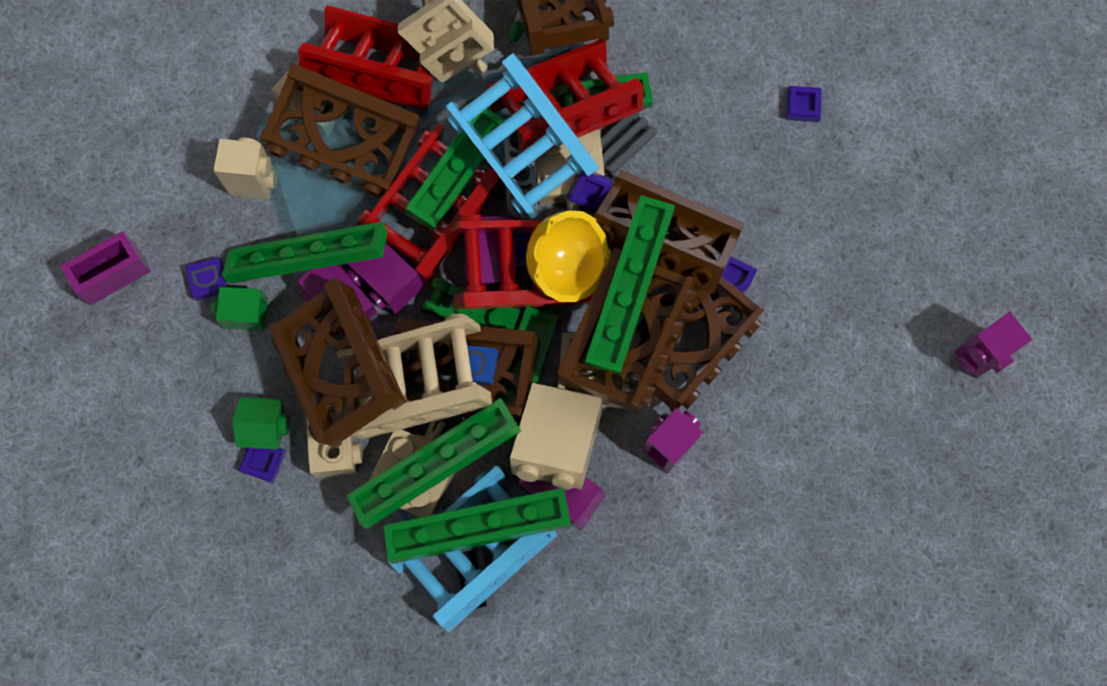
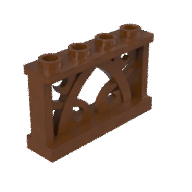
M517 0L532 56L545 54L544 49L596 39L607 41L609 40V27H614L613 12L611 7L605 6L606 0H566L562 5L557 0ZM542 5H549L554 9V11H552L550 7L547 10L542 11L539 9V7ZM585 11L591 12L594 15V19L585 21V16L582 13ZM573 15L575 19L583 22L575 23L569 17Z
M292 63L287 73L286 82L259 138L262 145L266 147L265 151L274 157L284 159L285 156L298 160L297 164L306 170L316 172L317 169L330 173L329 177L338 183L348 185L350 181L362 186L361 190L366 194L380 198L381 194L385 195L398 177L413 139L419 130L420 115ZM296 89L303 92L302 111L288 110ZM325 101L334 106L330 113H315V110L324 112L321 104ZM346 110L353 112L355 130L364 142L347 149L331 151L324 142L316 122L334 121L341 117ZM303 119L305 125L296 124L289 129V132L296 131L300 134L297 141L291 142L282 138L280 127L285 121ZM366 119L376 122L373 128H369V131L374 133L373 136H370L362 127V123ZM396 131H400L404 134L395 155H393L384 144ZM311 142L316 152L309 150L305 147H307ZM378 150L386 157L388 169L381 175L373 176L365 171L364 166L369 162H373L378 168L377 157L373 154L374 151ZM355 161V168L348 166L345 163Z
M620 170L615 182L593 216L597 219L596 222L605 233L608 248L613 251L614 248L623 249L640 195L673 204L675 209L668 229L677 232L683 241L665 239L656 266L685 277L694 278L695 287L709 293H714L745 223Z
M614 248L557 372L560 383L564 386L579 389L640 415L643 406L649 408L654 399L657 387L653 386L657 374L664 375L671 358V355L667 354L671 342L678 343L685 323L681 322L685 310L692 311L698 297V291L694 290V278L685 277L656 266L647 295L659 286H668L676 293V300L671 306L664 307L660 304V301L666 297V294H657L651 301L646 295L641 312L647 323L650 339L637 348L628 351L621 372V378L626 384L628 374L636 373L639 376L638 386L632 391L622 392L613 383V373L605 371L606 386L580 376L582 370L604 371L585 365V360L622 250ZM659 318H668L662 332ZM652 356L647 368H645L640 362Z
M721 276L714 292L720 298L712 301L708 292L695 287L694 290L698 291V297L693 310L698 306L700 310L695 313H687L685 311L681 320L683 322H694L704 317L707 331V348L694 352L673 351L675 343L671 342L667 354L671 355L668 364L672 366L670 370L671 378L675 381L676 374L682 373L687 378L686 385L679 389L672 388L664 381L661 374H657L653 386L657 387L655 396L665 403L671 412L676 408L679 409L681 406L688 410L701 395L696 390L704 381L709 386L722 370L717 366L723 358L730 361L742 347L738 342L745 334L750 338L763 323L758 318L765 308L761 305H756L723 276ZM672 288L666 294V297L660 301V304L664 307L671 306L676 300V293ZM721 306L733 307L740 313V323L736 326L728 325L726 318L732 317L733 314L731 312L717 314L716 309ZM645 318L636 326L628 351L637 348L650 339ZM659 318L662 332L667 323V318ZM721 334L731 337L720 349ZM707 364L697 376L693 366ZM630 373L639 381V376L636 373Z
M333 278L324 285L325 290L280 322H274L269 325V328L274 337L272 344L284 361V373L290 382L293 383L297 392L296 402L305 412L310 423L308 425L310 435L318 443L337 448L342 444L343 440L389 409H397L406 403V400L355 290L337 278ZM329 311L322 322L317 320V318ZM307 325H313L316 328L315 334L301 333V335L305 336L306 341L300 347L296 337L297 332ZM343 328L346 334L342 340H336L332 336L333 332L339 336V332ZM327 343L338 349L352 348L354 354L349 358L345 366L344 385L325 382L319 378L320 364ZM360 366L363 374L357 377L354 375V371ZM374 396L358 408V398ZM343 399H347L348 409L345 417L333 424L328 412L329 408L335 406V415L339 416L344 408Z
M398 318L396 333L401 334L440 322ZM480 326V332L466 335L467 345L496 348L499 353L493 386L478 385L491 392L492 403H494V397L497 393L503 392L507 395L505 387L498 382L502 378L511 381L516 388V397L506 406L517 423V421L522 419L532 386L540 340L534 331ZM452 339L433 344L435 357L442 356L438 353L440 345L449 346L448 355L435 360L436 369L447 366L455 360ZM418 348V349H417V352H418V356H419V360H420V353H419V348ZM410 351L401 353L404 382L411 373L422 370L421 360L420 362L408 365ZM517 352H523L520 377L518 378L508 372ZM437 369L439 390L444 393L453 391ZM423 375L416 377L412 385L421 383L424 386ZM425 387L419 395H409L406 392L407 400L412 402L422 399V395L425 394ZM484 408L460 414L462 415L461 419L467 420Z

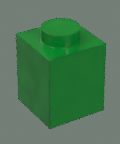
M220 287L219 296L214 298L212 304L213 318H216V321L223 329L265 331L268 297L262 289Z
M240 397L232 420L236 447L279 450L282 436H287L290 428L289 414H284L282 399Z

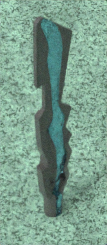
M570 44L552 49H544L545 54L534 56L531 54H518L517 58L528 69L572 51ZM502 63L498 70L481 72L478 83L431 94V104L428 110L418 109L417 114L420 115L418 132L448 119L447 116L451 112L446 105L450 102L456 103L462 110V105L475 100L486 91V85L503 78L502 73L507 70Z

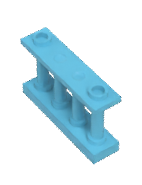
M512 53L502 61L507 68L502 73L504 77L462 110L456 103L450 102L446 105L451 112L447 118L459 134L463 131L467 133L515 197L511 200V203L523 218L528 214L531 219H534L540 213L533 205L576 172L580 175L584 171L587 176H590L600 167L517 56ZM521 87L529 97L524 101L525 105L482 138L470 121L510 89L516 90ZM542 115L550 125L545 130L546 134L503 166L491 149L533 116L537 119ZM563 143L571 153L566 158L568 162L524 194L512 177L552 146L556 145L558 147Z
M497 465L492 470L486 469L480 473L474 481L475 485L443 513L478 506L489 495L495 502L512 499L500 486L507 480L502 469ZM554 530L520 537L511 546L509 544L504 545L502 542L485 545L494 555L492 558L494 561L484 570H477L461 550L444 553L466 579V586L456 595L454 593L449 594L420 559L396 564L387 562L399 574L408 567L438 603V611L433 617L449 633L557 536V533Z

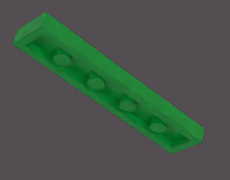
M640 195L585 360V365L621 375L675 205Z
M383 222L229 249L222 276L230 284L382 258L388 230Z
M500 398L346 496L360 525L367 529L518 434L521 430L506 404Z
M564 488L383 525L388 561L391 564L572 527Z

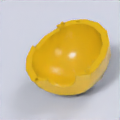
M563 211L545 218L536 227L527 248V271L537 288L547 296L559 302H577L591 296L596 290L611 256V249L608 248L605 233L596 222V218L583 211Z

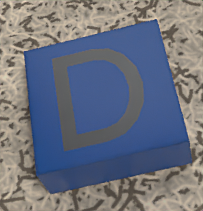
M467 345L473 382L493 386L498 350L496 348Z

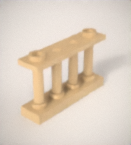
M453 314L447 316L444 322L379 339L378 342L385 357H387L388 364L406 403L395 410L389 409L352 434V436L366 439L475 411L491 405V392L472 380L466 335L481 331L480 324L467 315ZM452 339L458 385L455 386L456 390L444 393L439 390L433 344ZM352 348L336 351L337 358L347 363L354 354ZM419 348L425 394L422 395V399L411 402L407 400L401 353ZM359 366L355 369L356 376L360 377L363 374L361 367ZM373 395L359 398L360 406L372 399Z

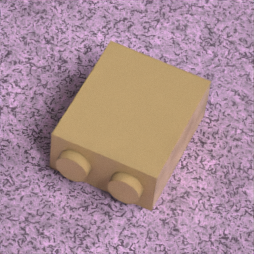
M532 383L519 426L521 432L516 436L510 456L511 474L517 475L520 479L529 482L541 480L550 482L554 486L564 488L565 490L572 488L582 490L601 418L602 399L592 395Z

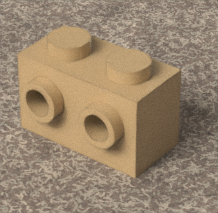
M245 137L239 138L238 141L219 139L213 171L227 192L234 196L270 199L271 189H276L278 171L274 168L270 156L266 154L261 143Z
M343 399L344 408L339 416L335 415V406L329 408L328 412L333 424L345 417L348 409L347 399ZM306 416L310 474L315 478L357 474V464L363 463L361 442L356 443L355 436L351 435L343 440L342 444L337 448L318 443L309 433L308 425L310 423Z

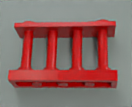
M326 5V37L320 47L302 43L298 50L299 66L376 98L427 111L431 104L433 76L429 75L430 72L421 63H419L416 71L397 67L402 56L420 60V53L398 33V23ZM339 40L357 44L352 55L334 50ZM371 48L389 52L384 63L365 59Z
M602 39L526 69L577 138L643 110L642 83L637 78L620 84L607 68V42L602 41ZM594 72L608 90L591 96L578 78ZM496 82L486 85V90L489 89ZM565 84L579 102L562 108L548 90ZM521 87L516 90L512 88L491 104L489 110L495 113L506 108L513 115L522 108L519 102L529 97ZM544 117L534 121L530 119L517 129L520 153L546 134L545 130L550 125Z
M438 123L433 131L427 129L417 143V146L420 147L375 208L373 210L369 208L365 210L357 222L358 226L382 222L380 220L392 205L405 213V209L411 201L401 195V192L412 178L423 185L430 175L421 168L423 163L432 152L442 158L449 148L441 142L444 134L443 125ZM492 166L489 171L485 168L482 170L477 169L471 178L473 181L472 185L476 188L469 197L465 194L463 196L459 195L452 205L454 207L453 212L456 215L449 224L445 221L443 223L440 222L434 232L425 227L434 234L433 238L437 240L430 250L426 248L421 250L383 223L388 230L386 242L414 261L413 265L417 267L415 271L419 274L423 284L426 285L463 234L449 233V226L460 221V216L478 214L501 183V178Z
M471 214L460 216V221L449 226V233H465L468 286L465 287V292L453 296L454 310L585 305L590 303L594 292L591 296L577 302H559L540 291L535 283L531 285V290H519V284H515L512 232H531L532 235L538 224L543 220H481V215ZM479 232H498L501 285L498 286V291L486 292V286L482 285Z

